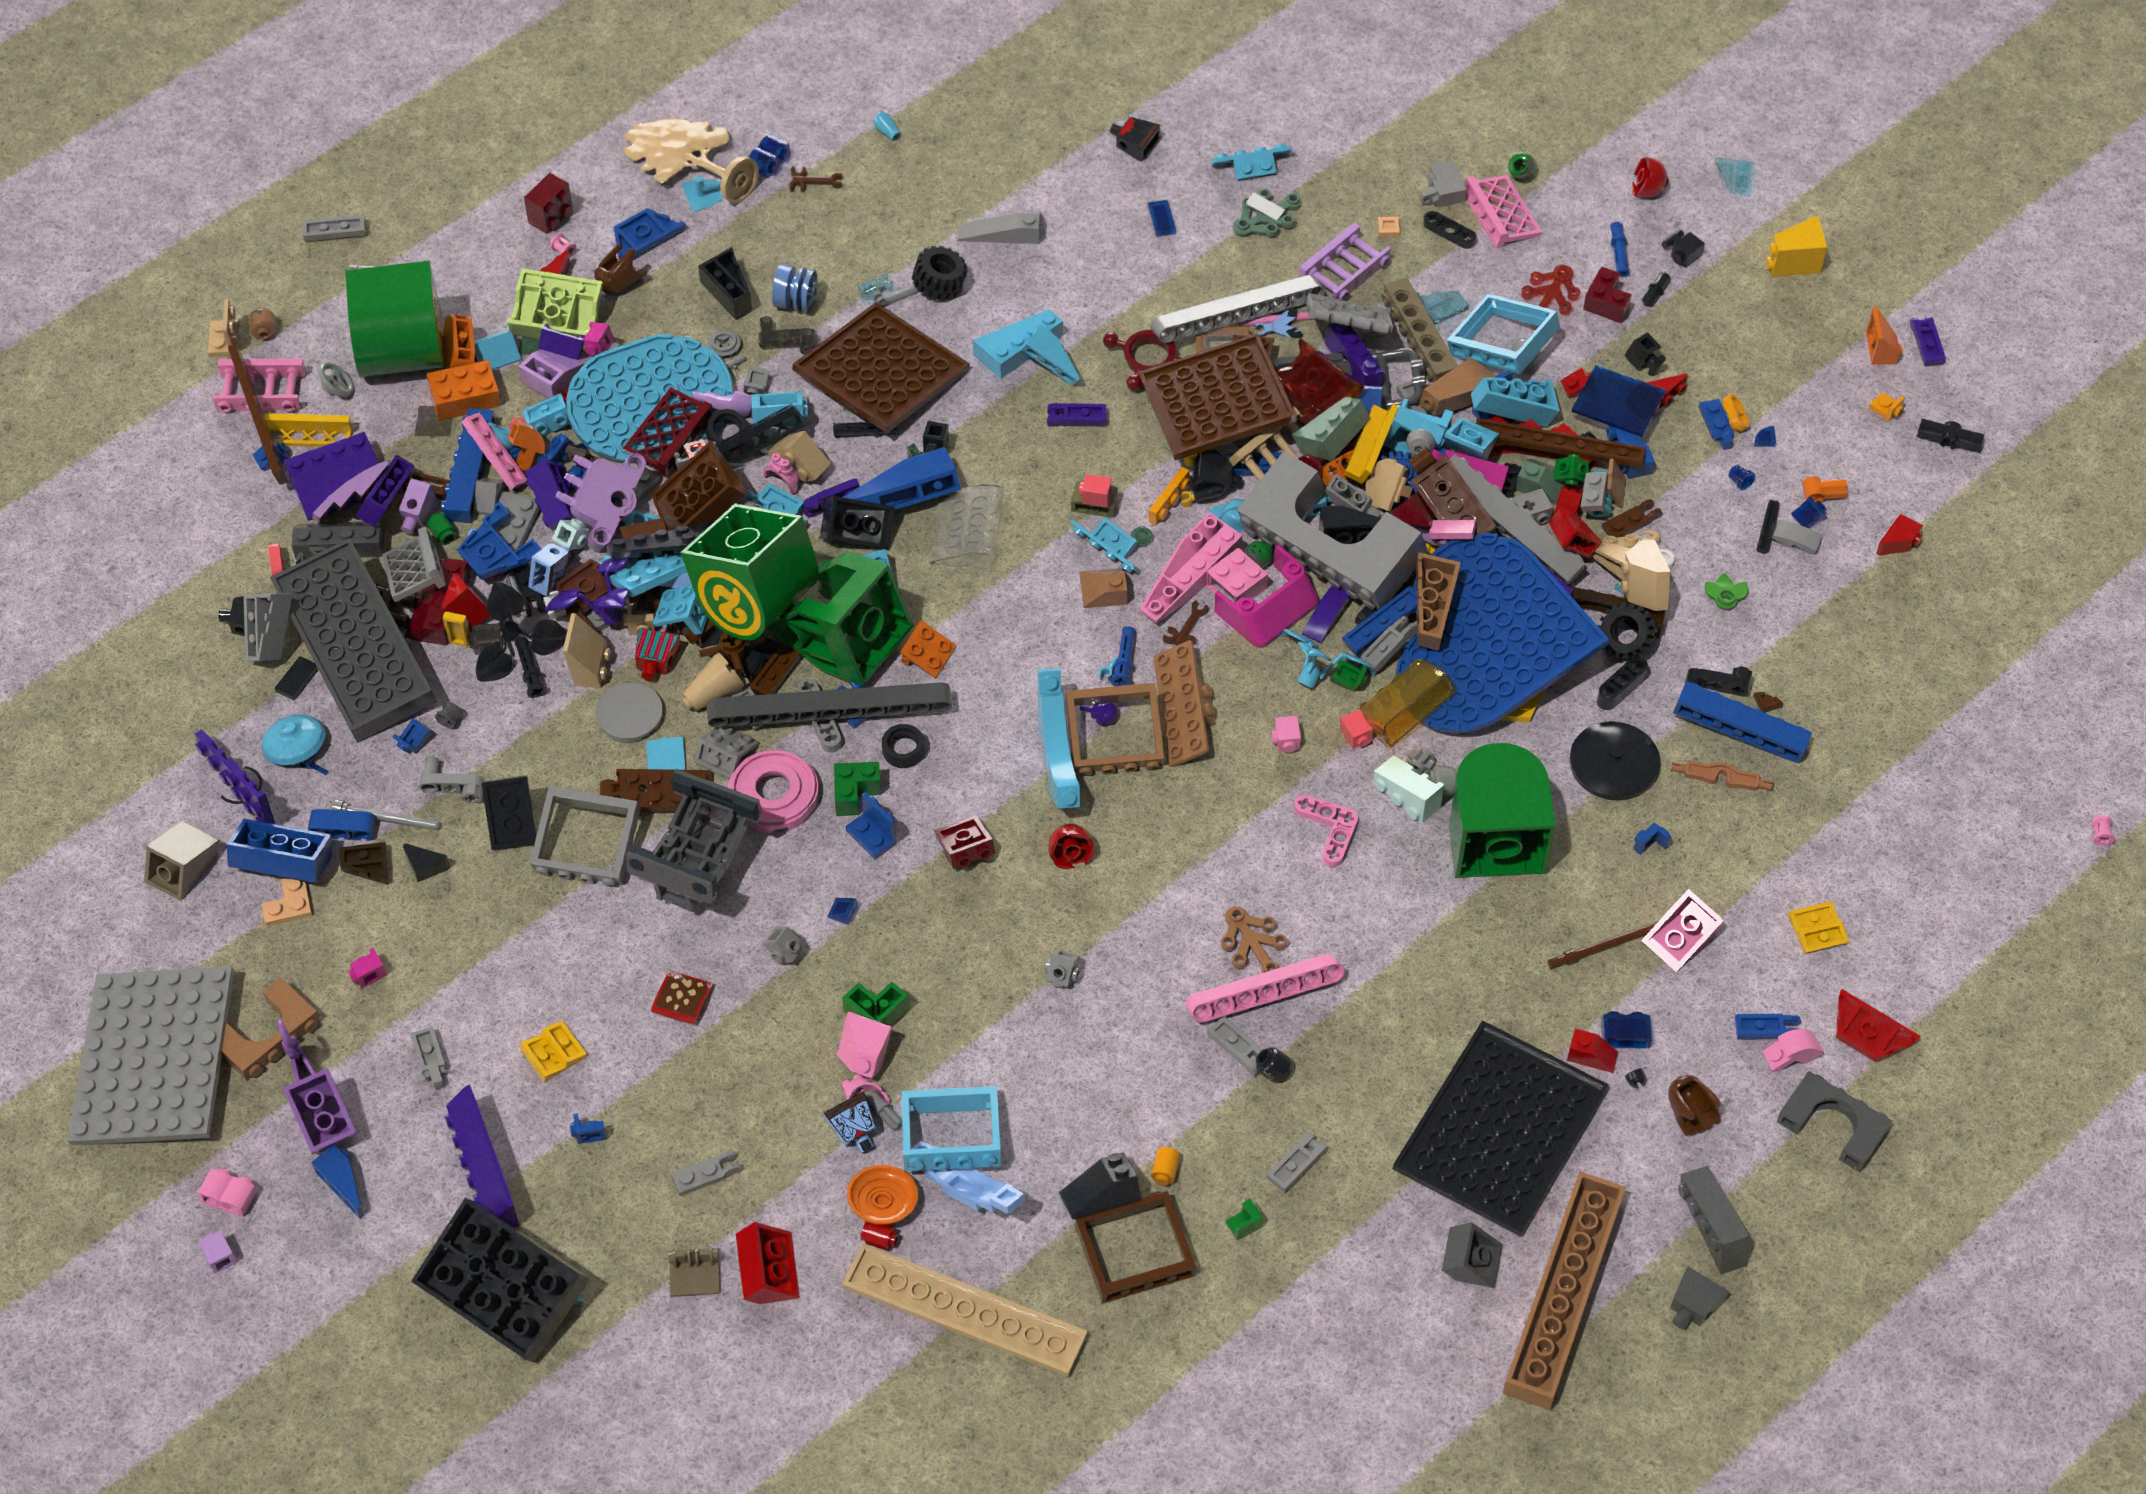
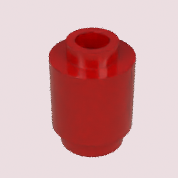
M865 1222L861 1232V1240L865 1241L866 1244L889 1251L890 1247L894 1248L896 1246L899 1236L896 1233L895 1227L875 1225Z

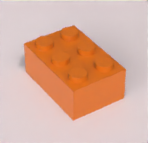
M489 360L426 373L428 388L438 421L467 415L468 408L488 410L500 406L499 391Z

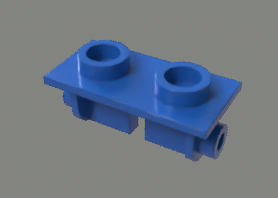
M560 433L551 440L548 450L538 457L537 464L547 459L561 465L562 463L557 460V457L560 456L565 460L568 457L565 453L566 447L568 445L574 446L575 443Z

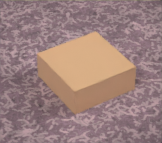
M1378 217L1379 237H1399V218Z

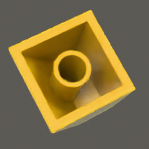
M1814 216L1774 235L1773 243L1769 245L1770 255L1766 258V268L1771 271L1772 277L1821 273L1827 244L1819 216Z

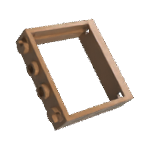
M1155 683L1066 691V707L1075 773L1088 776L1097 771H1102L1103 774H1110L1118 769L1132 772L1136 771L1137 768L1146 767L1148 770H1153V767H1160L1164 764ZM1150 700L1156 753L1080 759L1075 706Z

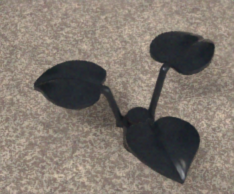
M493 582L486 603L487 612L490 617L500 621L498 628L502 633V649L500 650L496 645H489L480 652L475 670L477 680L480 682L499 680L508 676L511 672L512 659L508 654L504 653L506 651L507 638H515L521 633L529 638H533L531 649L535 653L549 655L564 646L567 635L562 626L551 619L539 621L534 626V634L519 628V625L513 620L512 616L519 615L523 611V598L513 587L502 582Z

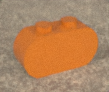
M449 314L446 317L442 334L445 369L472 364L475 359L472 318Z

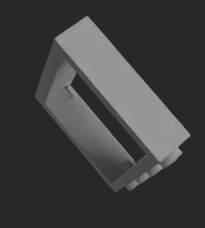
M548 787L530 860L531 867L535 872L542 873L545 876L549 875V873H555L563 879H571L572 876L578 877L580 881L586 883H593V880L602 881L603 885L609 887L610 885L615 886V884L622 885L627 868L626 853L632 846L641 809L638 802ZM555 803L627 815L614 871L541 859Z

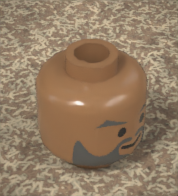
M257 308L249 314L248 324L252 336L258 339H267L276 333V319L272 311L265 308Z

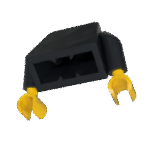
M1206 450L1185 457V464L1193 466L1191 491L1194 494L1191 495L1187 491L1181 494V500H1183L1181 504L1183 507L1188 508L1193 505L1194 500L1198 502L1223 496L1229 487L1239 489L1242 477L1232 474L1233 465L1229 459L1223 457L1217 450Z

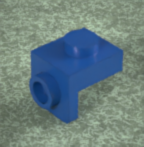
M273 440L279 459L291 458L288 453V447L281 441ZM261 446L253 454V457L260 469L267 471L270 469V465L263 446Z
M412 718L400 736L394 734L392 738L398 742L396 746L407 753L409 750L417 753L433 731L417 719Z
M1654 822L1645 831L1641 830L1636 835L1634 850L1641 855L1655 842L1666 850L1669 848L1671 835L1665 828L1658 826Z

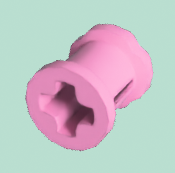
M562 233L556 234L550 241L551 249L557 250L561 254L567 250L569 258L577 250V246L567 241Z
M2097 816L2092 819L2091 826L2095 831L2093 841L2096 845H2110L2115 840L2114 835L2111 833L2112 819L2108 816Z

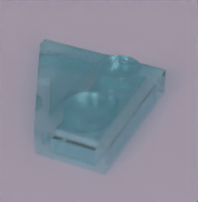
M1715 157L1714 164L1718 167L1720 176L1726 183L1729 193L1750 196L1754 162Z
M1459 291L1432 292L1431 295L1420 296L1419 292H1416L1434 325L1469 310L1468 302Z

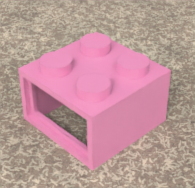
M1237 548L1206 571V586L1216 593L1218 589L1214 584L1216 582L1219 583L1234 597L1235 603L1244 597L1253 599L1267 589L1268 573L1242 550Z

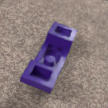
M1331 585L1312 613L1302 635L1320 644L1323 642L1332 629V624L1351 598L1345 589L1341 587L1337 589Z

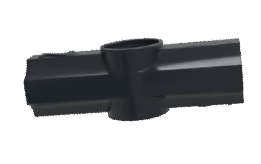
M1923 418L1917 433L1918 437L1937 441L1942 447L1948 446L1950 449L1961 447L1980 452L1985 436L1982 433L1962 429V426L1955 421H1947L1942 424Z

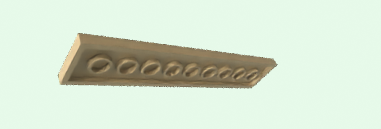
M862 1243L842 1283V1288L1066 1377H1069L1088 1335L1087 1330Z

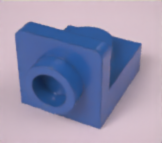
M578 1113L573 1114L574 1122L570 1123L571 1136H576L578 1144L607 1140L603 1121H589L585 1124H580Z

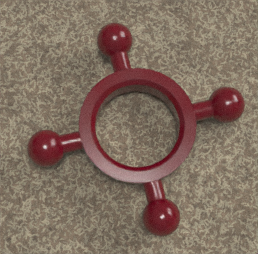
M1151 329L1138 331L1132 334L1127 341L1120 339L1114 332H1108L1103 337V344L1107 348L1112 349L1117 346L1124 350L1127 364L1134 372L1126 380L1127 387L1132 391H1137L1142 387L1138 372L1181 358L1176 356L1174 341L1168 343L1161 342ZM1154 343L1162 346L1167 351L1168 356L1162 363L1148 366L1138 363L1133 358L1132 352L1139 345Z

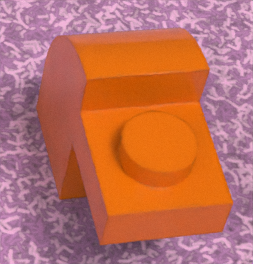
M515 419L507 439L513 445L521 447L516 464L520 469L526 471L530 469V466L534 465L536 452L544 454L545 442L541 434L532 425Z

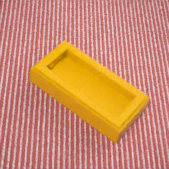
M445 611L443 622L448 642L468 647L471 642V635L467 617Z

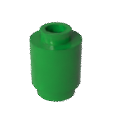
M436 513L430 516L427 527L439 543L447 545L457 538L456 529L445 514Z

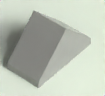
M485 477L476 481L473 510L475 514L490 515L495 510L494 505L499 502L500 492L504 491L506 487L503 480Z

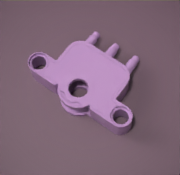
M631 454L621 467L606 459H597L591 462L584 457L574 456L573 461L587 470L582 479L566 473L564 477L569 483L578 487L574 497L559 491L555 497L570 505V511L575 518L593 527L587 540L592 550L600 551L604 549L606 544L610 542L619 522L626 519L634 510L637 499L633 490L646 465L644 457L640 454ZM629 462H634L638 469H633ZM611 497L620 499L622 507L613 505ZM595 535H600L604 542H598Z

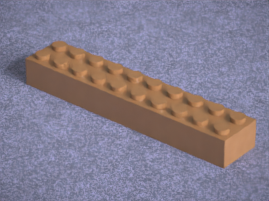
M1579 1171L1509 1369L1503 1394L1547 1410L1551 1409L1626 1187Z

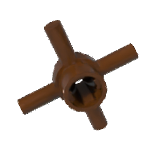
M724 632L720 637L719 644L700 648L699 654L700 657L719 652L728 663H733L737 674H742L744 668L741 659L744 657L746 647L766 642L765 636L762 634L754 640H741Z

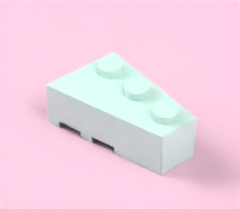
M1393 755L1374 771L1373 783L1377 790L1380 792L1384 791L1389 795L1391 801L1396 806L1403 807L1411 819H1417L1422 824L1441 808L1444 784L1441 782L1435 784L1429 781L1427 774L1419 775L1415 773L1413 766Z

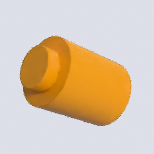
M1160 1147L1157 1149L1151 1172V1178L1156 1184L1167 1186L1174 1182L1180 1159V1153L1170 1147Z

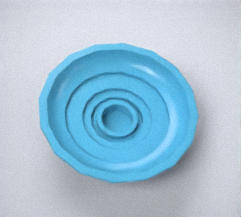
M305 714L287 716L271 725L264 734L261 745L263 756L269 762L281 766L300 763L318 752L324 744L326 731L324 725L313 716Z

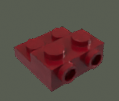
M977 815L934 830L936 839L944 849L945 857L953 869L957 867L965 868L973 861L979 859L987 860L992 854H995L993 839Z

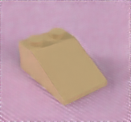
M571 614L563 653L574 685L601 688L602 681L606 680L607 677L606 662L610 661L611 649L607 647L606 640L577 614Z

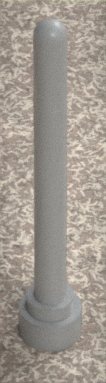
M335 799L332 805V810L370 812L375 815L376 820L433 830L440 828V823L435 820L349 806V803H346L345 800Z

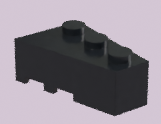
M732 247L698 265L701 284L735 320L752 310L751 294Z

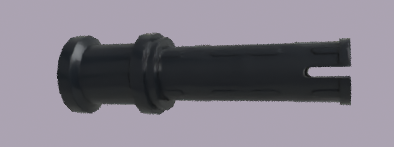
M526 637L518 638L515 641V646L524 671L522 679L528 687L527 695L530 698L543 696L546 694L547 688L542 683V672L536 667L529 640Z

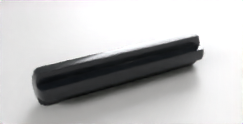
M1771 499L1768 501L1756 549L1759 553H1768L1780 505L1778 500L1774 501Z

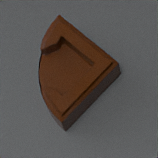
M1755 692L1753 694L1758 707L1764 713L1783 707V702L1778 697L1767 695L1765 692Z

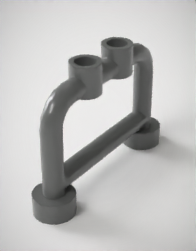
M1410 348L1376 353L1375 349L1369 350L1384 370L1381 385V408L1388 410L1393 403L1402 405L1404 398L1390 401L1385 360L1408 356L1411 359L1410 365L1414 394L1405 399H1409L1408 406L1418 402L1422 397V388L1427 387L1425 375L1421 376L1420 373L1425 371L1423 359H1419L1418 354Z

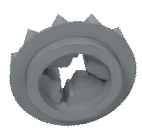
M719 330L708 338L707 346L721 358L727 355L731 358L733 353H738L741 341L735 332ZM728 342V346L721 347L720 343L725 344Z

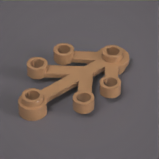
M1238 906L1229 908L1225 914V921L1229 927L1226 935L1221 939V948L1225 951L1233 950L1235 946L1234 937L1237 930L1239 929L1243 935L1238 951L1232 957V965L1237 969L1245 967L1246 955L1250 946L1262 965L1261 974L1268 972L1267 968L1269 967L1274 969L1280 968L1277 963L1270 961L1259 943L1282 950L1286 947L1287 938L1283 934H1277L1273 937L1254 932L1248 927L1250 925L1262 928L1265 932H1272L1275 929L1274 918L1266 916L1261 919L1249 916L1244 908ZM1238 914L1240 917L1235 918L1233 915ZM1269 922L1272 925L1266 926L1265 923ZM1277 940H1281V941H1283V943H1282V944H1278V943H1276V941H1277ZM1230 941L1232 944L1226 945L1224 942ZM1242 959L1243 962L1238 963L1235 960Z

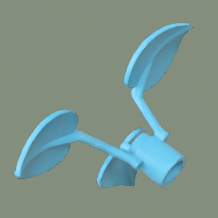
M1284 629L1281 633V636H1293L1303 641H1299L1298 644L1304 651L1306 658L1303 670L1297 681L1310 688H1314L1318 678L1323 679L1324 675L1341 659L1359 662L1365 665L1374 677L1376 675L1375 669L1369 663L1344 652L1322 672H1319L1321 667L1315 665L1317 657H1322L1328 661H1331V658L1322 651L1313 649L1312 646L1317 648L1318 645L1309 638L1289 629Z

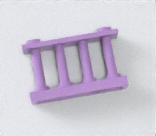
M1354 222L1299 267V277L1313 275L1320 284L1333 292V298L1346 300L1353 290L1381 267L1385 268L1390 263L1391 248L1387 246L1381 252L1375 250L1360 239V226ZM1351 245L1357 246L1373 259L1366 264L1346 249ZM1342 256L1359 270L1352 275L1333 262L1336 257ZM1323 268H1329L1346 281L1337 286L1319 273V271Z

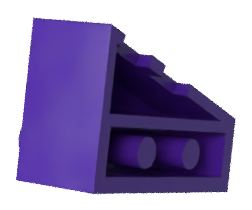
M545 459L526 470L525 473L528 478L527 484L534 492L535 503L542 511L544 524L548 528L556 530L560 520H572V518H575L570 511V505L555 497L558 491L569 495L568 489L571 488V483L569 481L566 482L564 479V474L567 472L566 466Z

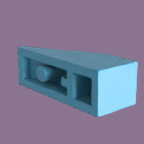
M1039 325L1022 350L1064 381L1074 386L1080 379V376L1059 339L1051 329Z

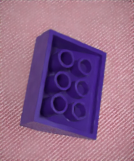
M365 431L283 460L287 475L308 521L313 520V512L339 487L364 470L378 464ZM373 487L369 490V492L364 496V498L360 502L356 498L352 497L344 508L365 501ZM332 507V509L327 514L333 513L337 510H335Z

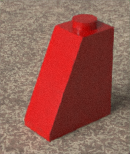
M1561 506L1548 522L1563 548L1590 558L1602 543L1601 539L1576 512Z

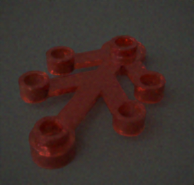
M1558 265L1554 268L1553 272L1545 274L1537 271L1532 272L1530 275V283L1537 286L1542 282L1554 281L1552 284L1536 288L1526 285L1522 287L1521 296L1528 300L1534 296L1545 294L1538 305L1543 308H1547L1555 297L1559 306V312L1567 315L1571 312L1572 304L1565 300L1560 286L1562 283L1568 291L1567 297L1572 301L1579 299L1580 289L1574 287L1571 281L1574 274L1573 269L1567 265Z

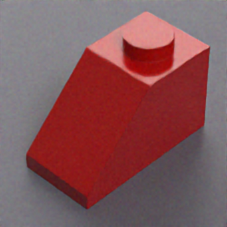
M1566 485L1562 487L1554 513L1563 506L1575 511L1578 515L1581 508L1583 489Z
M1900 513L1880 540L1876 554L1881 556L1909 552L1914 545L1918 546L1923 538L1921 534L1923 525Z
M1575 1028L1567 1061L1613 1073L1618 1051L1598 1034Z

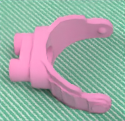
M777 453L773 454L770 463L764 469V477L767 478L771 471L775 472L787 483L790 493L795 494L798 490L796 470L789 460L781 458Z
M856 1074L853 1077L854 1080H845L841 1084L845 1090L844 1095L847 1100L863 1091L869 1092L875 1089L886 1103H890V1098L883 1089L870 1082L868 1078H864L861 1074Z

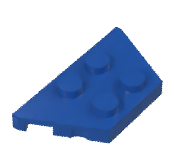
M649 208L642 210L613 227L616 245L620 243L623 247L618 252L619 260L631 248L635 250L633 259L685 230L686 223L681 220L679 223L670 220V216L659 214Z

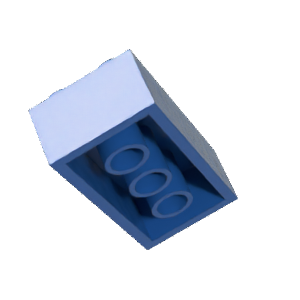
M249 819L242 820L227 843L228 867L277 875L284 878H293L305 882L316 883L332 857L331 834Z

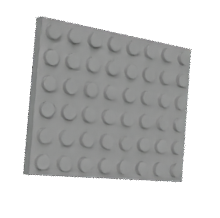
M232 966L96 975L68 1136L70 1145L210 1138L222 1058L225 1022H227L234 978Z

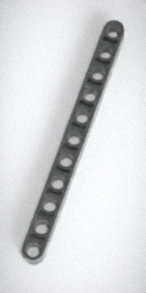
M939 682L713 698L707 701L708 724L711 727H731L943 712L952 707L949 684Z

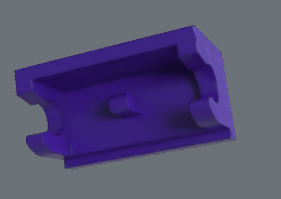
M545 324L541 330L538 349L578 360L583 351L585 335L581 334L579 338L551 330L549 329V324Z

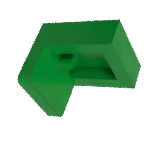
M1340 660L1336 664L1330 681L1354 692L1358 686L1362 687L1367 679V675H1365L1367 667L1363 665L1359 669Z

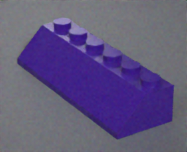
M467 1085L446 1105L448 1114L444 1117L448 1129L453 1128L455 1134L451 1135L455 1148H461L462 1154L458 1156L462 1168H468L470 1173L465 1175L469 1188H475L477 1194L473 1195L474 1201L513 1227H518L520 1225L512 1198L471 1085Z

